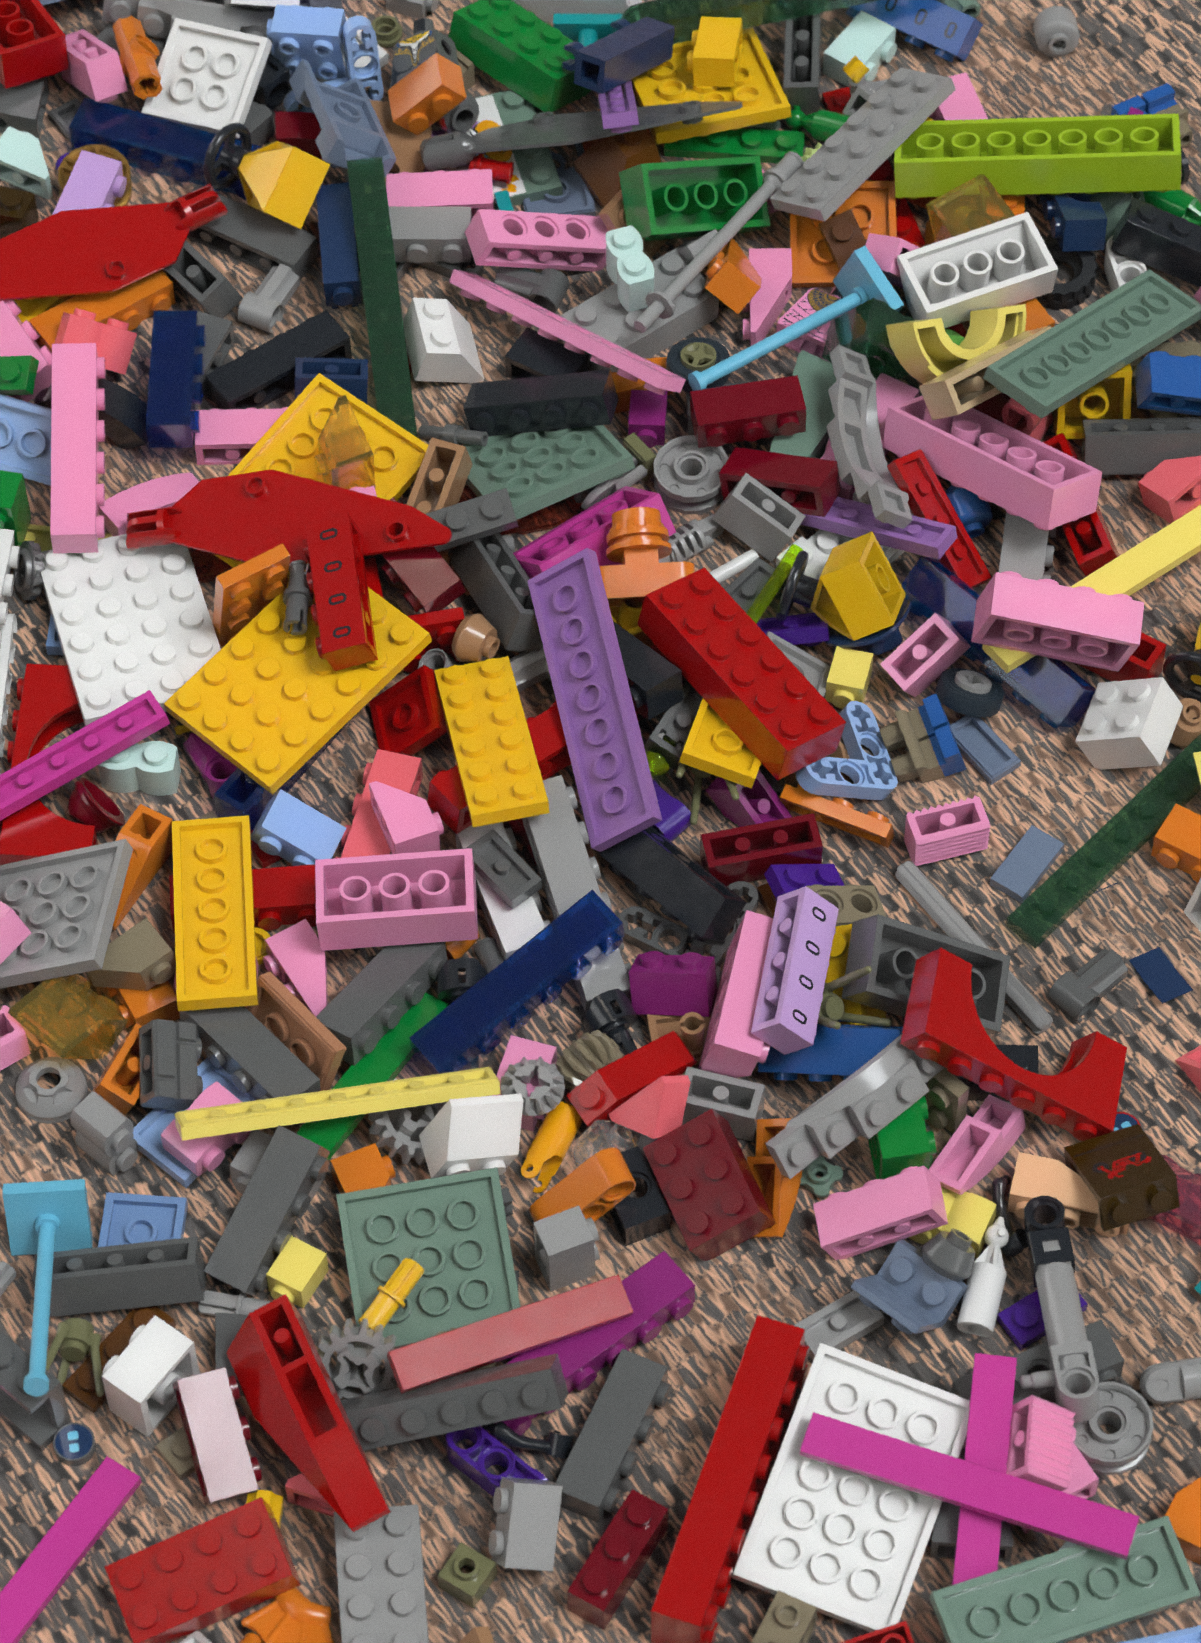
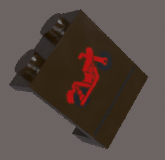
M1139 1124L1064 1147L1066 1166L1081 1176L1098 1200L1101 1227L1104 1231L1180 1207L1176 1174Z

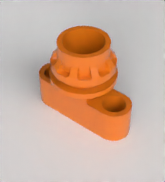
M633 507L619 510L611 515L612 527L606 536L607 545L609 546L606 550V557L610 561L621 563V565L599 566L609 607H621L623 599L637 598L639 602H644L646 594L695 572V564L691 562L659 563V559L665 558L672 553V545L668 542L669 531L661 522V513L658 509Z

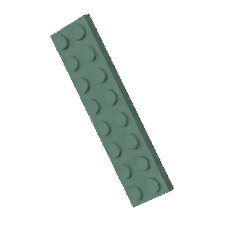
M1149 269L989 365L983 378L994 385L998 391L1007 394L1024 406L1028 412L1043 418L1200 320L1201 304Z

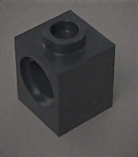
M270 52L253 101L267 106L272 111L283 103L284 98L292 89L289 82V68Z

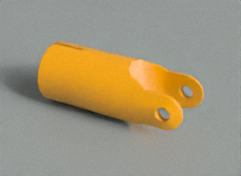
M560 1102L555 1109L546 1113L521 1167V1174L527 1179L536 1177L541 1170L537 1181H541L542 1185L534 1187V1193H541L546 1190L552 1177L559 1169L583 1121L574 1106L568 1103ZM529 1167H533L532 1171H527Z

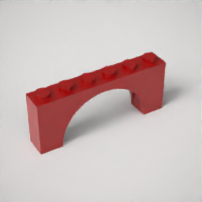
M26 664L24 678H19L17 682V700L21 701L20 709H14L12 730L16 732L15 741H9L8 763H11V768L43 751L46 745L64 730L84 722L67 665ZM39 799L0 821V827H2L0 836V865L98 845L94 825H84L66 820L50 811Z
M939 948L916 959L900 1041L901 1045L915 1051L917 1056L932 1060L947 1068V1071L951 1074L962 1076L978 1084L982 1090L1005 1098L1014 1107L1026 1109L1041 1117L1043 1122L1056 1125L1072 1133L1073 1137L1080 1141L1114 1131L1127 1052L1126 1046L1096 1031L1071 1042L1067 1059L1055 1075H1041L1030 1072L1007 1058L985 1031L977 1014L972 995L971 963L943 948Z

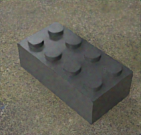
M877 914L855 921L852 924L845 975L866 966H870L872 972L844 985L842 998L905 1017L916 959L939 948H943L972 964L971 986L974 1004L985 1031L988 1035L1001 1031L1011 956Z

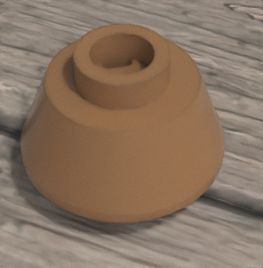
M479 613L465 617L458 626L452 641V652L455 658L460 662L473 663L493 658L500 645V639L497 638V630Z
M1182 698L1179 700L1183 708L1170 742L1179 747L1190 748L1201 743V703L1192 698Z

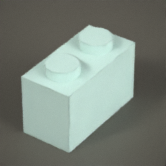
M861 11L823 53V74L849 87L848 75L842 68L856 56L870 70L865 75V80L873 81L878 72V67L884 61L890 62L896 53V28Z

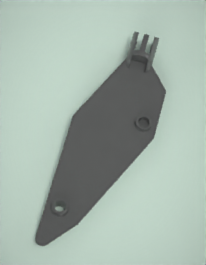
M687 101L677 104L637 107L639 125H632V130L622 133H612L611 128L603 129L600 110L553 115V112H541L533 115L531 120L488 128L473 136L455 131L424 139L420 144V154L426 168L430 171H438L465 166L474 159L477 153L571 145L680 121L683 124H694L702 121L704 116L742 108L743 105L739 101Z

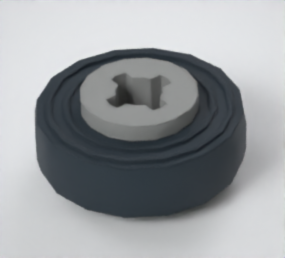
M951 668L943 671L935 691L939 700L948 708L967 716L979 718L991 717L997 714L1004 698L1002 686L994 679L985 674L963 668Z

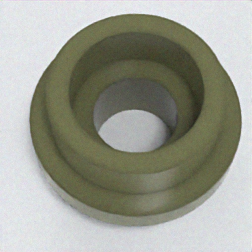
M382 15L373 20L372 26L376 33L377 44L380 47H391L396 45L398 41H401L403 30L396 18Z

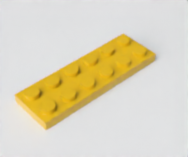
M509 656L490 658L485 661L463 665H452L447 668L434 670L472 826L479 827L550 813L548 798Z
M249 815L172 821L178 1011L258 1005Z

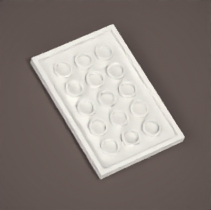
M127 534L99 539L98 552L53 553V549L41 552L44 555L43 566L45 567V570L41 571L43 588L85 726L148 690L152 692L164 712H167L164 703L221 650L187 547L173 543L130 550L126 547Z
M820 1343L731 1578L774 1595L780 1590L817 1607V1612L868 1632L899 1623L942 1501L801 1456L800 1448L811 1416L815 1412L958 1458L967 1435L970 1400Z

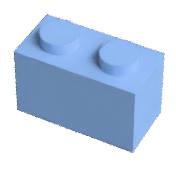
M280 789L268 801L251 834V840L256 842L264 852L270 855H278L290 862L292 866L313 865L315 860L332 858L346 827Z

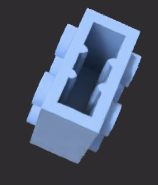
M276 5L273 19H268L266 34L267 38L272 40L273 43L271 54L289 68L290 77L302 59L309 62L316 79L335 80L347 77L341 33L342 26L346 21L344 9Z

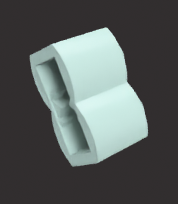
M631 225L607 231L606 269L611 280L617 284V295L621 305L628 312L647 308L646 296L649 292L654 291V266L650 258L643 253L641 235Z
M163 741L136 743L98 765L101 785L106 790L117 793L141 790L144 793L156 796L177 793L181 768L178 749L173 744Z

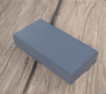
M965 715L950 725L960 753L990 785L1021 766V760L981 718Z
M1031 825L992 875L989 885L1023 903L1062 853L1064 843Z

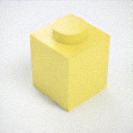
M836 646L826 681L825 699L827 702H831L841 709L850 701L864 703L872 674L873 653Z
M291 1236L266 1274L268 1290L273 1299L275 1300L286 1294L293 1304L304 1309L329 1271L327 1253Z

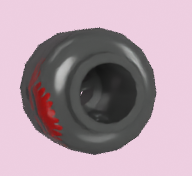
M466 89V99L435 122L447 133L455 131L465 133L477 122L479 105Z

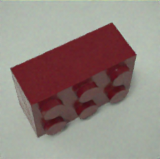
M713 1109L704 1112L643 1147L689 1251L703 1261L711 1260L776 1224L729 1122Z

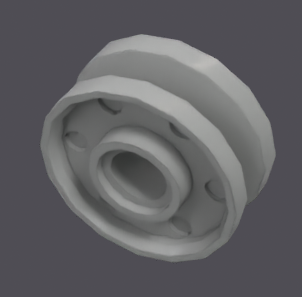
M688 435L670 440L659 449L654 460L655 492L660 493L664 505L673 511L683 514H702L720 505L723 502L718 473L728 460L723 447L709 446L698 448L695 435Z
M1099 1382V1409L1090 1420L1074 1422L1073 1427L1076 1430L1074 1444L1095 1473L1100 1475H1121L1136 1468L1147 1455L1154 1428L1152 1411L1144 1397L1131 1387L1117 1382ZM1109 1424L1114 1426L1118 1432L1106 1434L1099 1429V1426Z

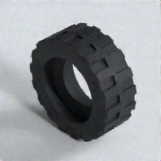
M1051 234L1042 237L1053 260L1070 265L1074 271V278L1067 283H1055L1053 292L1036 297V299L1044 309L1050 308L1056 311H1060V309L1068 310L1072 309L1073 306L1081 305L1086 298L1091 296L1092 289L1095 286L1097 263H1095L1096 257L1094 253H1091V251L1062 252L1057 239L1052 238Z

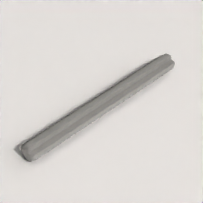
M906 861L897 867L895 877L949 937L990 949L912 861ZM1009 970L1005 1000L1032 1031L1040 1035L1051 1027L1053 1018Z

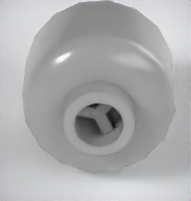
M1063 6L1048 7L1039 12L1034 20L1033 31L1036 44L1043 54L1049 57H1062L1068 55L1077 47L1080 34L1076 17L1069 9Z

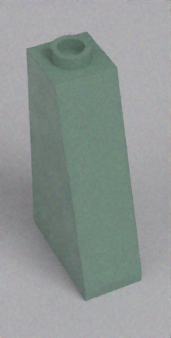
M801 350L798 354L792 376L798 375L807 409L806 432L796 433L791 436H774L769 452L820 459L825 453L829 440L826 425L835 417L828 389L837 380L832 363Z

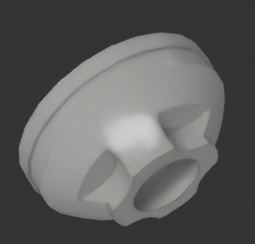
M45 1057L30 1063L23 1069L16 1082L15 1097L18 1107L28 1118L39 1123L54 1124L71 1118L72 1110L87 1097L88 1086L84 1074L76 1064L65 1058ZM52 1072L60 1076L61 1080L54 1088L44 1089L37 1084L38 1079L45 1073Z

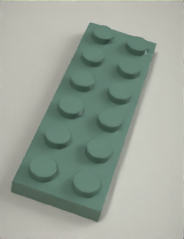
M1167 1515L1137 1526L1127 1560L1081 1545H1075L933 1591L929 1598L947 1643H1066L1197 1600L1201 1594Z

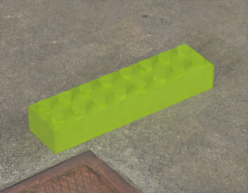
M1179 113L924 121L894 151L895 198H953L956 196L988 197L991 195L1024 196L1027 194L1060 195L1062 193L1095 194L1098 192L1131 193L1134 191L1167 192L1169 190H1181Z

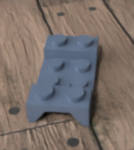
M302 59L289 82L296 100L303 106L312 108L322 130L315 142L323 161L329 163L333 168L343 167L349 169L362 178L371 177L383 181L397 159L361 80L353 78L338 87L330 86L317 81L309 62Z

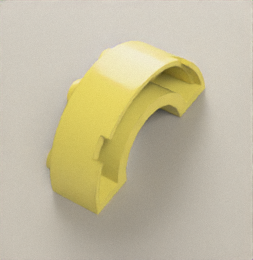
M1026 304L970 311V326L965 339L959 346L953 343L945 332L942 318L913 320L886 325L889 344L902 367L912 377L924 384L1025 332Z

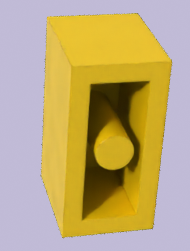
M701 17L699 29L692 32V51H688L687 71L693 72L694 86H736L743 51L742 18Z

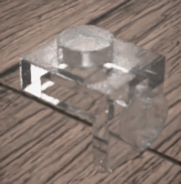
M596 1120L569 1147V1150L577 1167H579L592 1155L603 1149L614 1147L623 1152L637 1145L629 1128L610 1120Z

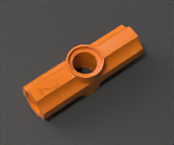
M133 16L124 19L119 18L112 28L120 53L119 60L123 74L128 77L135 96L143 100L149 97H157L163 89L160 82L161 77L155 60L160 55V51L151 40L146 38L140 20Z

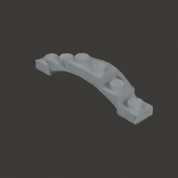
M104 0L102 21L115 23L119 18L124 19L133 16L141 21L146 36L168 39L175 18L267 38V22L269 18L273 19L275 10L230 6L199 0Z
M838 345L829 354L837 381L828 389L835 417L826 427L831 448L837 461L841 481L848 485H854L858 500L865 504H871L875 519L904 529L913 521L908 505L909 497L908 493L898 488L887 468L878 423L875 378L870 372L865 355Z
M901 1034L844 1081L789 1120L785 1129L766 1143L781 1174L791 1179L820 1155L831 1159L858 1136L861 1135L870 1139L928 1093L929 1089L926 1082L945 1067L932 1060L923 1059L917 1056L915 1051L901 1045Z

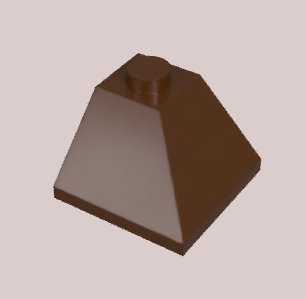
M646 129L598 139L573 162L572 166L603 209L621 189L620 171L639 164L659 163L661 159L655 141Z

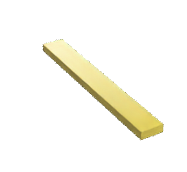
M1201 505L1071 587L1085 586L1093 588L1096 593L1106 595L1125 594L1128 596L1142 589L1201 551ZM984 644L982 650L1006 673L1036 656L1030 654V652L1009 650Z
M490 1067L179 1111L174 1114L175 1125L183 1141L278 1127V1125L286 1126L448 1102L449 1099L483 1097L501 1093L500 1081Z

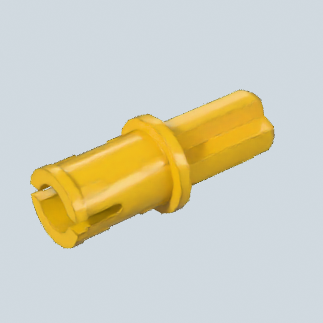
M403 1259L385 1286L377 1288L379 1294L363 1316L358 1319L359 1324L361 1325L362 1320L365 1318L368 1319L369 1329L374 1330L379 1324L384 1325L385 1328L398 1308L406 1306L404 1303L405 1298L424 1274L422 1266L413 1259Z

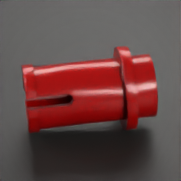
M480 153L479 156H475L470 161L469 170L492 169L493 181L510 185L514 174V162L485 158V155Z

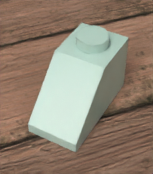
M8 127L0 137V180L50 200L53 196L52 187L39 139L28 132H21Z

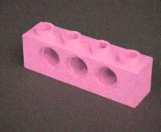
M478 209L465 231L475 264L480 266L551 268L556 270L595 272L603 270L606 265V233L608 229L599 216Z

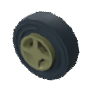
M704 337L688 338L673 345L667 354L666 370L686 379L682 390L690 393V391H693L688 382V375L694 371L702 372L729 358L730 355L726 347L718 341ZM730 374L707 385V389L722 387Z

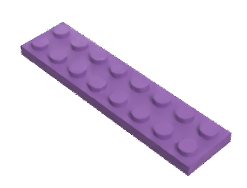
M586 548L527 580L591 848L601 852L662 821V816L595 551Z

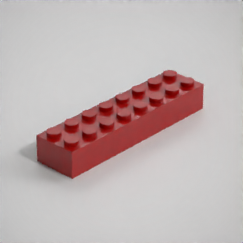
M760 1315L756 1317L651 1610V1643H714L719 1626V1623L716 1622L719 1608L725 1610L731 1594L732 1585L729 1582L732 1570L734 1571L743 1548L745 1534H748L757 1510L755 1508L758 1497H762L771 1473H768L771 1460L776 1461L784 1437L781 1436L784 1423L790 1424L795 1411L796 1400H794L796 1389L803 1388L807 1377L809 1365L806 1362L810 1346L804 1345L805 1329Z

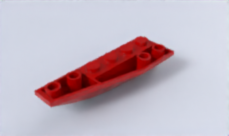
M284 1294L249 1313L226 1354L255 1419L352 1532L391 1512L298 1310L288 1296Z

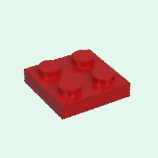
M425 665L369 701L380 750L412 756L447 733L434 670Z

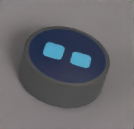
M69 1423L62 1426L56 1432L53 1439V1447L57 1458L62 1463L69 1466H79L85 1464L93 1457L96 1450L94 1434L88 1426L81 1423Z

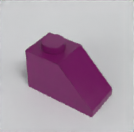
M758 770L752 789L735 783L739 793V799L736 801L732 799L725 779L717 777L706 789V792L721 813L740 827L792 817L760 770Z

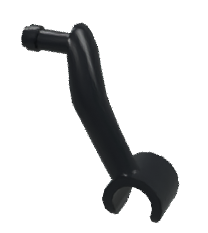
M1003 1175L1001 1178H995L992 1182V1202L997 1205L996 1217L1004 1218L1005 1228L1009 1233V1240L1001 1250L1006 1256L1013 1257L1021 1253L1028 1245L1024 1239V1229L1018 1228L1015 1231L1013 1229L1006 1206L1007 1185L1011 1183V1177Z
M504 1422L482 1425L483 1429L493 1431L496 1438L511 1447L540 1451L557 1458H568L573 1441V1436L562 1435L557 1430H549L547 1440L521 1436Z

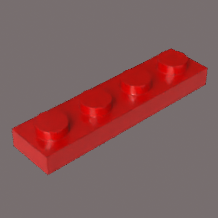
M922 449L893 460L887 465L898 488L908 493V505L914 516L956 526L957 539L939 559V562L957 595L992 578Z

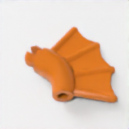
M297 1587L273 1597V1602L248 1615L241 1621L243 1627H247L260 1635L264 1643H334L329 1627L331 1607L311 1602Z

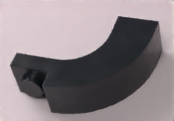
M99 379V388L105 389V410L99 411V420L105 421V434L119 448L125 450L146 445L160 416L129 390L106 379ZM52 383L49 388H45L37 394L34 404L51 408Z

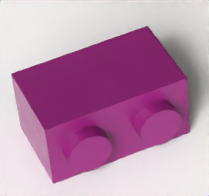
M649 951L638 954L629 970L631 1000L636 1014L683 1016L689 1012H696L702 1017H710L718 990L715 956H702L695 952L682 955H664L659 951Z

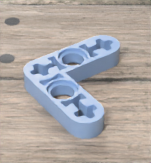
M361 15L353 16L344 22L341 31L347 77L323 83L338 87L356 78L361 80L364 88L370 86L367 93L369 99L381 101L384 90L376 33L369 19ZM358 30H363L361 31L363 44H358L355 39ZM362 56L371 57V61L367 66L363 68L354 66L358 58ZM290 91L284 98L283 106L286 112L314 113L312 108L303 105V109L296 110L300 103L296 100L293 91Z
M850 701L839 713L846 721L842 739L850 759L824 757L796 772L797 781L804 790L815 795L884 800L897 786V776L872 710L862 702ZM861 745L869 748L872 751L873 756L866 753L862 749ZM840 772L849 776L854 784L846 781Z

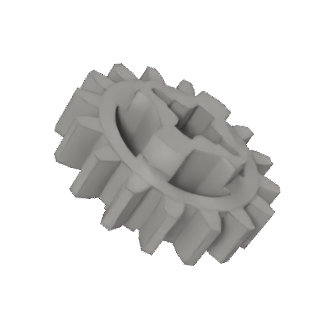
M447 1102L369 1113L368 1119L374 1122L369 1132L370 1134L380 1135L376 1145L377 1147L387 1145L390 1148L388 1152L390 1158L398 1153L402 1155L403 1164H408L411 1157H414L419 1166L423 1165L426 1159L419 1135Z
M364 1318L360 1327H354L352 1320L346 1319L344 1330L333 1324L330 1327V1338L321 1335L317 1351L339 1399L342 1397L353 1398L397 1388V1381L387 1358L389 1351L398 1349H392L395 1346L396 1336L393 1334L384 1338L382 1336L384 1325L379 1324L372 1330L368 1328V1319ZM336 1351L338 1361L336 1366L332 1367L331 1356ZM384 1359L385 1371L380 1375V1368L378 1366L380 1361Z

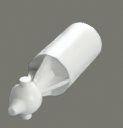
M998 1217L995 1223L987 1228L984 1237L988 1246L973 1262L972 1273L967 1279L966 1285L968 1287L963 1296L957 1321V1328L961 1332L982 1337L993 1335L1007 1276L1000 1249L1009 1240V1233L1005 1228L1003 1217Z

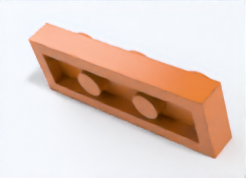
M785 784L780 795V800L788 810L801 815L814 813L816 821L889 848L895 836L891 823H888L889 819L874 811H868L867 814L856 811L851 803L843 799L834 797L832 801L807 792L799 784L797 787Z

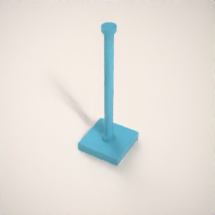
M863 246L852 253L833 280L843 296L842 299L702 372L694 371L688 375L689 385L693 391L707 389V385L854 308H856V318L869 338L873 339L886 330V325L892 322L904 306V303L867 247Z
M85 1179L3 1184L2 1196L11 1256L37 1254L29 1374L25 1376L23 1384L24 1391L31 1396H42L49 1390L46 1362L54 1252L93 1248Z

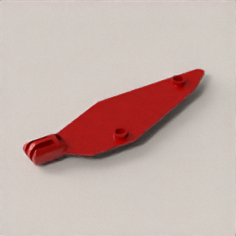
M209 183L167 203L60 211L0 239V301L117 291L176 263L189 232L227 215L228 210Z
M271 469L203 479L172 507L127 513L126 547L132 550L174 543L246 562L283 543L290 554V563L296 560L306 561L305 564H308L310 562L307 561L302 547V541L307 539L305 524L347 512L360 530L363 556L444 545L451 540L452 532L448 527L410 505Z

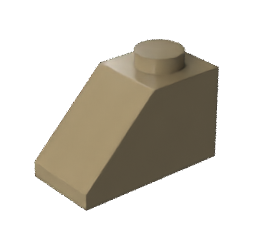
M145 918L108 944L102 969L89 971L86 974L94 987L148 991L155 985L162 984L172 977L176 971V957L169 945L148 919Z

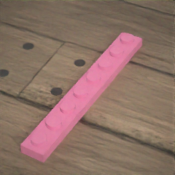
M457 269L453 270L449 283L461 288L460 294L474 301L483 299L487 301L485 307L494 312L504 315L506 312L513 314L511 319L513 322L529 328L534 325L539 328L537 333L545 338L558 341V338L564 340V347L579 354H584L586 351L592 355L590 358L592 362L607 368L613 365L619 368L617 374L626 379L637 381L639 378L645 381L644 388L660 395H664L666 390L681 393L686 379L476 273Z

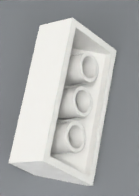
M1028 212L897 255L906 303L913 319L942 318L944 328L970 320V311L1015 305L1053 292L1058 267Z

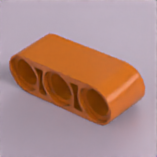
M614 1147L606 1148L592 1155L530 1206L529 1213L533 1221L536 1222L579 1206L585 1219L591 1217L595 1222L631 1194L636 1187V1182L621 1151Z

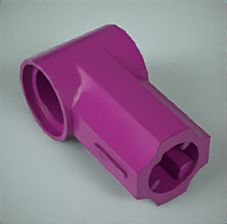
M190 733L187 741L183 743L184 750L207 784L211 797L220 803H229L238 799L243 792L239 768L195 733Z

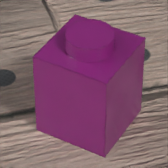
M631 390L628 435L634 432L648 448L656 445L664 446L667 421V391H665L664 395H660L649 390Z

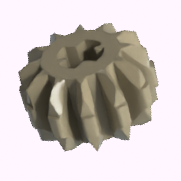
M600 1030L593 1031L590 1034L586 1032L577 1041L573 1040L572 1045L563 1049V1056L558 1058L556 1062L558 1071L564 1076L565 1088L572 1091L597 1070L622 1058L624 1055L619 1050L620 1047L617 1043Z

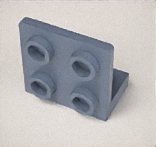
M904 1239L897 1241L878 1274L855 1279L851 1285V1288L860 1294L858 1298L863 1304L877 1311L883 1310L892 1317L891 1323L907 1334H918L942 1327L949 1319L968 1287L962 1281H953L935 1272L923 1261L922 1252Z

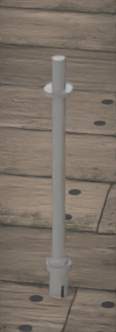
M787 152L774 168H769L763 173V185L663 292L655 290L648 293L646 296L648 308L634 322V327L638 332L644 333L658 317L666 319L673 316L675 312L673 301L781 185L803 165L804 162L797 153Z

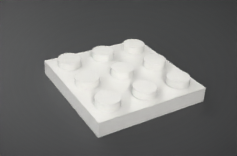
M175 18L157 67L163 89L157 97L146 98L142 114L146 118L216 134L224 126L231 123H241L244 125L271 50L272 42L266 37Z

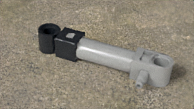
M1038 1196L1031 1199L1024 1208V1239L1028 1245V1258L1034 1288L1038 1290L1050 1352V1370L1022 1375L1020 1377V1386L1023 1389L1053 1387L1056 1404L1075 1413L1073 1417L1075 1422H1084L1094 1417L1099 1409V1376L1092 1343L1087 1338L1075 1279V1259L1069 1229L1065 1227V1209L1063 1204L1054 1197Z

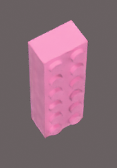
M923 396L888 407L883 448L895 453L898 458L922 449L935 474L949 480L955 487L965 488L978 495V498L983 501L992 502L1004 508L1008 514L1020 516L1032 522L1038 529L1053 530L1057 526L1076 521L1081 517L1096 512L1102 471L974 408L956 416L932 420Z

